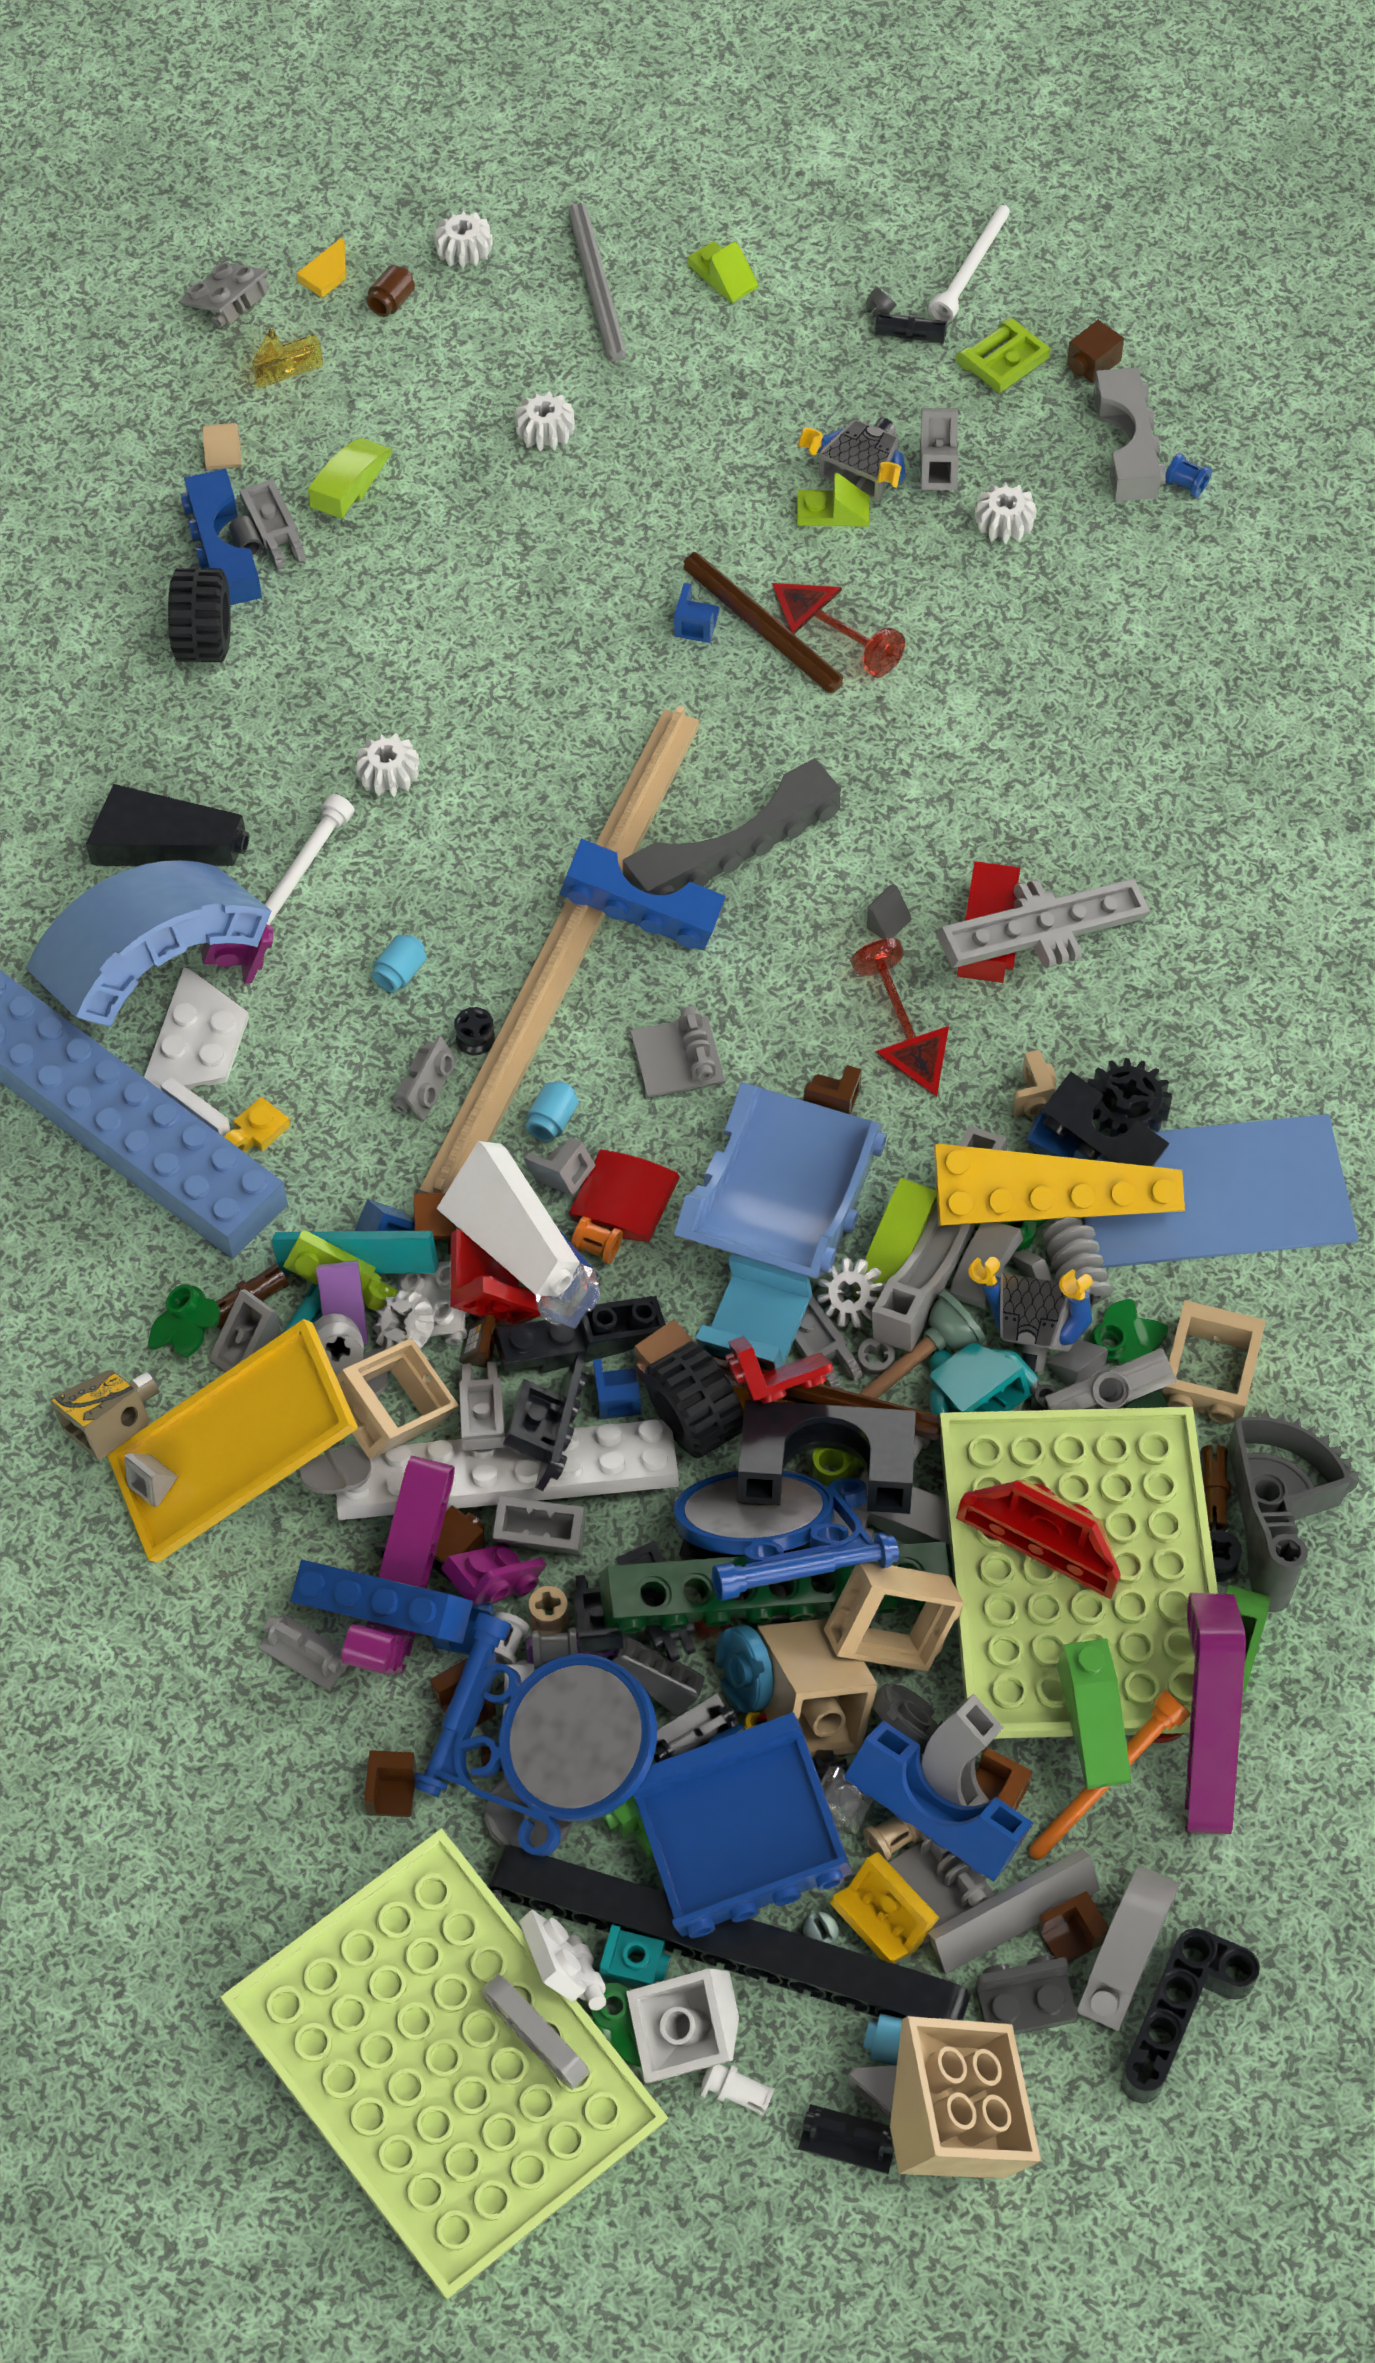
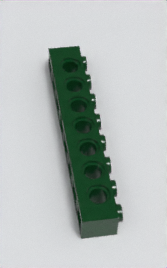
M945 1542L898 1545L899 1560L892 1562L891 1566L946 1575L951 1578ZM744 1556L607 1566L599 1576L605 1629L618 1628L621 1634L641 1632L645 1630V1626L661 1625L662 1630L670 1631L686 1628L688 1622L704 1621L706 1627H720L730 1624V1619L747 1618V1623L749 1624L766 1623L772 1621L773 1616L789 1615V1619L793 1621L806 1620L815 1617V1613L818 1612L832 1613L855 1565L838 1568L834 1572L779 1582L785 1589L786 1597L775 1596L770 1591L769 1585L749 1588L743 1592L744 1600L742 1601L734 1599L718 1600L712 1581V1567L730 1562L734 1566L741 1565L745 1567ZM811 1578L821 1579L826 1584L828 1593L820 1594L816 1592L811 1585ZM691 1587L696 1589L701 1596V1603L694 1604L689 1602L684 1596L683 1588ZM648 1590L653 1592L659 1600V1606H647L641 1599L640 1591ZM885 1594L875 1614L896 1612L899 1610V1606L914 1605L916 1611H921L926 1601Z

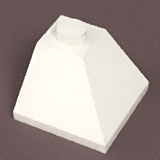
M708 1968L626 1991L645 2083L649 2084L733 2061L739 2014L730 1972Z

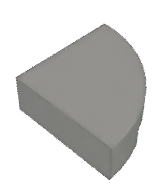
M1024 1249L1012 1255L1013 1261L1022 1276L1053 1281L1044 1258Z

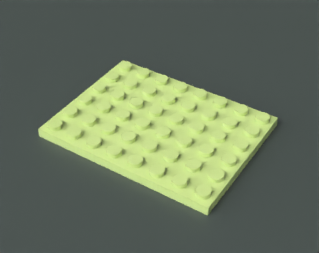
M1193 1407L940 1413V1444L953 1582L964 1602L961 1614L957 1619L964 1698L966 1700L974 1694L1002 1725L1003 1729L994 1739L1073 1736L1057 1663L1064 1644L1105 1638L1108 1639L1118 1679L1125 1735H1135L1153 1716L1150 1712L1156 1706L1153 1702L1165 1689L1191 1713L1195 1657L1187 1627L1189 1593L1218 1594ZM1024 1479L1031 1484L1046 1486L1056 1497L1070 1504H1079L1089 1509L1095 1517L1101 1519L1121 1573L1112 1599L1106 1598L956 1519L960 1500L964 1493ZM1191 1715L1180 1727L1175 1725L1171 1730L1166 1728L1161 1734L1189 1733Z
M442 1828L220 1997L222 2003L446 2301L653 2134L669 2119L577 2000L571 2002L543 1983L523 1931ZM497 1974L504 1977L587 2066L590 2073L573 2090L566 2087L481 1995L480 1990Z

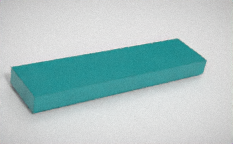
M432 1231L310 1232L376 1267L374 1271L376 1274L436 1273L439 1267ZM275 1232L272 1238L276 1262L279 1270L281 1269L284 1274H296L284 1268L283 1265L301 1232Z

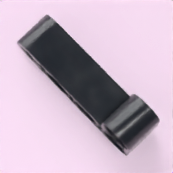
M1192 1928L1181 1933L1173 1948L1122 2074V2090L1129 2099L1143 2104L1150 2103L1159 2096L1203 1988L1233 2000L1243 1999L1251 1993L1260 1971L1259 1960L1253 1952L1203 1929ZM1186 1948L1198 1949L1204 1955L1205 1960L1197 1963L1192 1962L1185 1957L1183 1950ZM1239 1967L1244 1970L1248 1979L1245 1981H1235L1228 1976L1226 1968ZM1170 1988L1181 1989L1187 1994L1189 2000L1184 2003L1174 2002L1167 1996L1166 1991ZM1157 2028L1164 2029L1170 2034L1172 2041L1168 2044L1157 2043L1151 2038L1149 2031ZM1146 2058L1151 2061H1155L1146 2084H1142L1137 2079L1143 2069Z

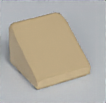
M236 423L203 426L202 434L206 470L242 467L238 425Z

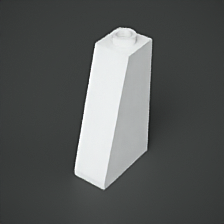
M478 1141L436 1209L534 1294L559 1297L571 1285L573 1273L580 1264L579 1260L508 1150L499 1143Z

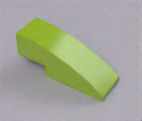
M361 437L350 442L329 460L309 486L310 507L343 519L354 501L362 500L393 452L392 448Z
M900 1177L865 1258L868 1262L866 1273L874 1268H878L881 1271L879 1278L873 1284L887 1283L888 1279L895 1275L905 1264L920 1240L936 1206V1190ZM855 1286L852 1298L859 1300L861 1295L856 1292L861 1291L860 1286ZM881 1292L876 1293V1298H879Z

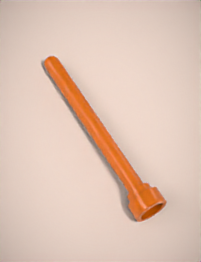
M1166 1689L1153 1702L1156 1705L1150 1711L1153 1716L1126 1743L1129 1766L1135 1762L1166 1728L1171 1730L1175 1725L1180 1727L1191 1715ZM1111 1786L1088 1790L1085 1787L1030 1845V1857L1035 1860L1043 1859Z

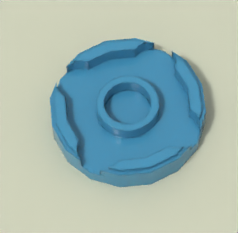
M741 1624L721 1632L716 1644L715 1655L717 1668L723 1667L725 1675L724 1679H720L721 1688L729 1703L739 1712L754 1713L768 1707L773 1696V1671L767 1649L759 1634L750 1626Z

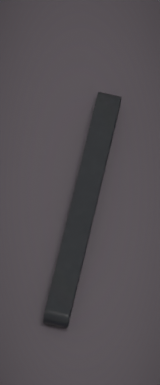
M503 1845L501 1847L487 1885L496 1898L503 1899V1896L511 1898L510 1902L544 1913L546 1909L553 1911V1916L588 1926L590 1922L596 1924L594 1929L607 1933L610 1932L611 1925L618 1926L626 1932L665 1941V1951L673 1953L674 1949L682 1951L680 1956L715 1967L717 1963L724 1964L723 1969L757 1980L762 1976L768 1978L767 1983L803 1994L804 1990L811 1992V1997L846 2007L848 2003L855 2006V2011L878 2018L880 2014H885L901 2019L912 2016L963 2021L971 1996L969 1990L957 1983L752 1919L741 1922H733L732 1919L716 1924L715 1930L705 1936L690 1938L689 1935L682 1937L673 1925L672 1920L674 1916L665 1892L550 1856H535L526 1852L521 1847L513 1845Z

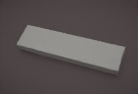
M1082 1848L928 1931L927 1933L937 1963L942 1971L947 1974L1038 1924L1041 1914L1085 1891L1089 1895L1100 1891L1090 1855Z

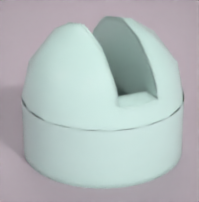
M817 1912L805 1920L802 1935L832 1945L836 1943L839 1931L838 1925L830 1914ZM815 1921H821L829 1935L828 1938L822 1939L814 1923Z

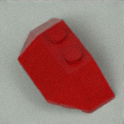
M1024 1479L964 1493L960 1500L956 1519L1106 1598L1112 1599L1121 1573L1102 1521L1095 1517L1089 1509L1079 1504H1070L1056 1497L1046 1486L1031 1484Z

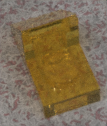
M270 328L252 361L258 389L322 367L321 344L317 336L313 334L282 345L273 328Z

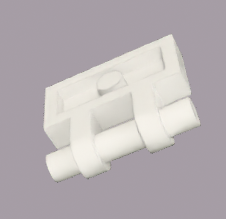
M533 1910L527 1913L519 1923L543 1983L571 2002H574L579 1997L587 2001L591 2010L603 2008L606 2004L604 1996L606 1988L601 1975L595 1972L592 1967L594 1958L590 1948L582 1943L579 1936H568L564 1927L554 1918L547 1920Z

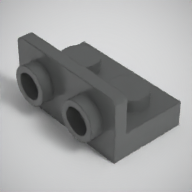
M1041 1955L1030 1959L1027 1965L1010 1968L1008 1964H998L984 1969L983 1974L977 1976L975 1985L983 2022L1012 2024L1014 2035L1076 2023L1078 2015L1067 1978L1068 1963L1066 1958L1054 1959L1052 1955Z

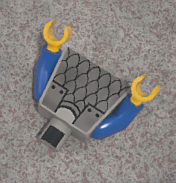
M879 418L873 426L860 420H853L845 428L824 436L816 429L805 427L797 443L799 447L809 448V453L812 455L819 453V476L834 482V473H839L868 494L870 498L877 501L881 499L887 484L897 488L898 484L902 483L906 477L904 455L898 451L899 439L893 435L896 427L887 418Z
M977 1257L970 1264L968 1273L973 1281L982 1284V1289L989 1303L997 1328L1000 1331L1001 1340L1023 1344L1021 1358L1033 1371L1044 1373L1047 1348L1069 1352L1072 1345L1077 1342L1092 1323L1089 1297L1090 1287L1093 1283L1092 1277L1084 1274L1076 1280L1075 1270L1071 1269L1060 1278L1059 1282L1001 1273L1000 1278L995 1276L1000 1268V1262L997 1258L989 1257L984 1263V1268L981 1259Z

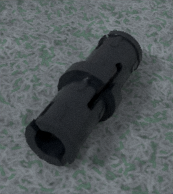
M877 313L875 335L905 338L906 342H913V340H925L941 344L945 342L947 321L918 318L917 314L909 313V316Z

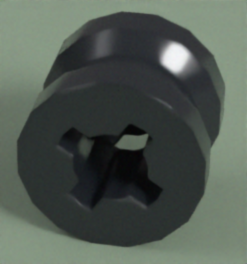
M469 1007L462 1010L456 1016L454 1028L456 1043L459 1049L469 1055H481L488 1052L495 1042L494 1022L491 1014L479 1007Z
M1213 1531L1210 1532L1212 1553L1213 1550L1225 1552L1222 1555L1213 1553L1216 1582H1225L1231 1579L1237 1572L1242 1555V1547L1238 1539L1231 1533Z

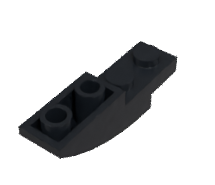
M657 1296L581 1306L578 1307L575 1316L496 1327L493 1337L504 1371L539 1366L540 1373H546L570 1367L577 1354L585 1356L584 1363L593 1361V1359L605 1358L635 1349V1345L666 1324Z

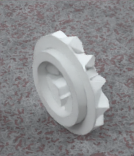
M402 1290L395 1297H386L387 1305L381 1310H376L379 1318L377 1324L372 1327L378 1336L376 1343L386 1350L413 1338L419 1349H421L429 1339L434 1325V1313L429 1301L416 1292ZM399 1313L407 1317L404 1320L407 1333L396 1328L400 1324L398 1320Z

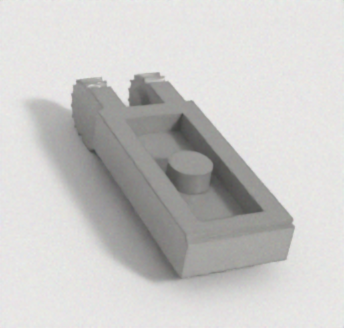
M274 479L239 490L240 499L249 517L253 520L264 549H268L276 569L285 567V559L278 545L289 542L292 554L298 563L305 561L306 554L299 539L298 529Z
M812 1295L793 1345L803 1358L816 1353H823L828 1360L837 1357L845 1374L852 1381L861 1378V1368L848 1350L847 1342ZM833 1371L825 1375L827 1380L823 1382L824 1385L841 1388L839 1379Z
M497 1361L487 1362V1379L474 1380V1370L471 1368V1363L461 1364L462 1381H459L463 1451L506 1448L503 1445L505 1438L501 1378H498Z

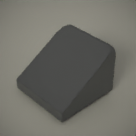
M894 884L889 885L868 906L867 929L886 942H890L911 921L910 912L898 887Z

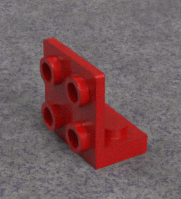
M457 1229L451 1233L450 1307L479 1317H484L487 1314L494 1315L497 1323L506 1326L526 1323L546 1314L545 1297L530 1293L529 1289L520 1287L519 1280L462 1230Z

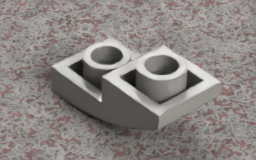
M999 1222L982 1223L964 1253L949 1293L959 1301L986 1309L989 1303L982 1289V1284L970 1278L968 1268L977 1257L981 1259L984 1268V1263L989 1257H995L1000 1262L999 1271L995 1276L1001 1278V1273H1004V1266L1023 1241L1021 1230Z

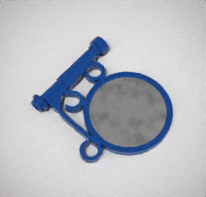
M784 1470L781 1504L768 1505L737 1502L738 1471H732L706 1478L691 1485L679 1495L674 1504L675 1527L679 1535L686 1541L713 1552L744 1555L745 1567L741 1565L734 1566L731 1562L712 1567L713 1586L719 1601L738 1598L740 1592H745L749 1588L834 1572L838 1568L878 1561L881 1568L891 1567L892 1562L899 1560V1549L893 1535L886 1536L882 1532L875 1534L873 1541L862 1528L860 1519L851 1509L861 1506L867 1501L866 1483L857 1478H840L834 1480L826 1487L809 1476ZM834 1510H836L839 1516L843 1519V1521L853 1532L850 1536L848 1534V1528L840 1524H832L834 1520ZM810 1542L811 1548L784 1553V1551L793 1549Z
M479 1612L473 1629L476 1630L474 1644L442 1721V1730L424 1775L418 1772L414 1774L413 1778L417 1779L414 1788L439 1797L441 1790L446 1791L448 1784L440 1781L443 1778L465 1787L468 1791L481 1798L542 1821L548 1828V1838L543 1845L534 1847L531 1843L530 1837L535 1823L527 1819L523 1820L519 1827L518 1840L522 1849L526 1852L540 1857L547 1856L556 1850L561 1839L560 1827L555 1819L581 1822L602 1817L623 1805L637 1791L650 1769L656 1750L657 1722L654 1707L647 1691L631 1672L609 1659L591 1654H573L554 1659L536 1669L521 1682V1677L515 1669L506 1664H494L497 1657L493 1653L495 1647L498 1648L501 1640H506L511 1624ZM506 1673L509 1677L507 1690L498 1696L489 1693L495 1677ZM486 1699L496 1705H507L501 1723L499 1743L487 1736L479 1735L471 1738ZM488 1745L491 1750L490 1761L482 1768H471L470 1773L477 1777L487 1778L497 1773L502 1766L505 1777L513 1791L531 1809L487 1793L477 1787L467 1770L466 1752Z

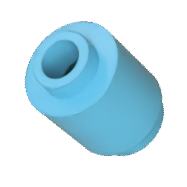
M396 935L373 964L374 970L371 972V976L376 984L390 993H396L399 988H405L427 960L424 952L425 947L422 942L412 935Z
M562 1081L545 1083L526 1115V1130L533 1137L544 1142H552L555 1137L560 1136L579 1104L574 1089Z
M880 2014L878 2022L869 2021L863 2048L872 2050L870 2060L897 2065L902 2024L901 2018Z

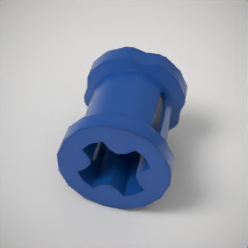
M1178 453L1167 468L1165 481L1169 484L1176 483L1190 490L1191 495L1198 498L1210 481L1212 468L1208 466L1201 468L1187 461L1183 454Z

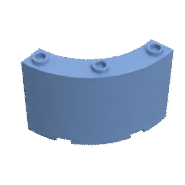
M181 860L144 864L124 870L101 881L74 900L44 933L33 951L26 970L76 1018L111 1027L124 1001L139 984L137 979L153 965L159 967L171 958L186 952L187 947L206 942L210 945L235 943L258 947L272 911L217 866Z
M741 1082L724 1130V1134L730 1136L726 1149L722 1152L716 1150L705 1172L703 1186L697 1185L690 1194L685 1195L674 1235L813 1278L820 1277L824 1271L829 1273L845 1232L852 1234L856 1226L859 1210H856L855 1206L868 1175L874 1155L878 1157L882 1155L886 1143L887 1134L882 1133L884 1124Z

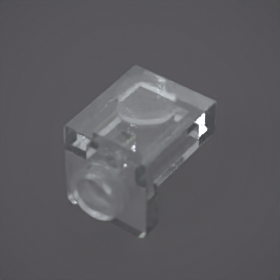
M580 1263L573 1274L571 1285L559 1297L535 1294L540 1315L554 1325L563 1323L575 1329L586 1311H591L599 1300L601 1290L595 1269Z
M829 1766L821 1784L838 1833L855 1835L866 1819L867 1811L873 1798L863 1795L856 1786L845 1780L844 1777L847 1772L843 1768Z

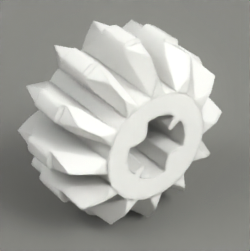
M463 210L461 215H455L450 212L448 219H439V225L435 229L434 245H436L440 260L446 259L449 267L458 262L461 268L464 269L466 263L470 262L477 267L479 259L487 260L493 245V239L487 220L480 219L478 213H473L469 216Z
M549 390L545 396H540L534 392L532 399L523 398L521 407L516 408L515 423L518 438L524 439L526 447L528 448L537 443V447L541 452L545 445H549L554 451L556 450L557 442L567 445L569 435H573V430H575L574 410L570 403H566L563 395L553 397Z
M1005 481L1002 488L991 484L988 492H981L977 507H975L974 518L976 523H978L980 534L989 533L988 536L991 542L998 536L1002 537L1006 545L1009 537L1020 542L1023 534H1030L1033 529L1034 519H1036L1037 508H1035L1036 504L1033 503L1030 492L1022 493L1021 485L1009 488Z
M381 732L377 741L366 738L365 748L358 749L356 755L357 765L355 766L356 775L359 777V780H362L365 790L368 791L375 788V793L378 797L385 790H389L394 798L398 787L409 792L410 782L417 781L419 775L418 765L420 764L419 755L416 753V750H413L410 740L400 741L397 733L390 739H385Z
M844 1258L841 1264L842 1273L833 1265L829 1274L834 1279L832 1281L819 1279L818 1284L821 1287L829 1288V1293L817 1296V1300L819 1303H832L826 1308L825 1314L831 1318L839 1313L837 1325L845 1327L851 1317L854 1327L861 1328L863 1327L862 1313L872 1321L873 1309L871 1307L878 1300L876 1293L882 1292L886 1283L873 1284L879 1278L881 1271L878 1268H874L866 1273L868 1267L866 1260L859 1259L854 1269L851 1259ZM848 1284L856 1287L860 1286L861 1291L856 1292L861 1295L857 1302L849 1299L845 1300L844 1295L849 1294L844 1291Z

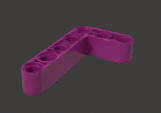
M411 1456L408 1460L378 1578L427 1589L454 1481L455 1467L453 1465ZM367 1621L366 1625H351L343 1645L342 1663L385 1675L401 1674L406 1669L407 1665L403 1664L405 1656L410 1657L416 1632Z
M1189 1593L1187 1627L1195 1659L1185 1791V1810H1188V1826H1185L1186 1833L1232 1834L1246 1652L1245 1629L1234 1594Z

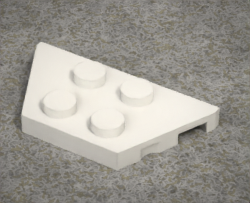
M183 967L144 1078L160 1090V1085L169 1077L176 1079L189 1090L200 1085L211 1086L226 1083L249 1019L248 1012L195 972Z

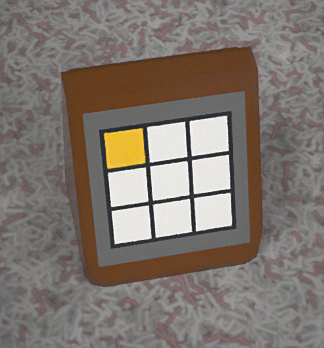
M487 1314L467 1327V1337L463 1341L459 1358L460 1363H471L472 1366L487 1368V1362H491L495 1347L493 1335L497 1325L494 1315Z

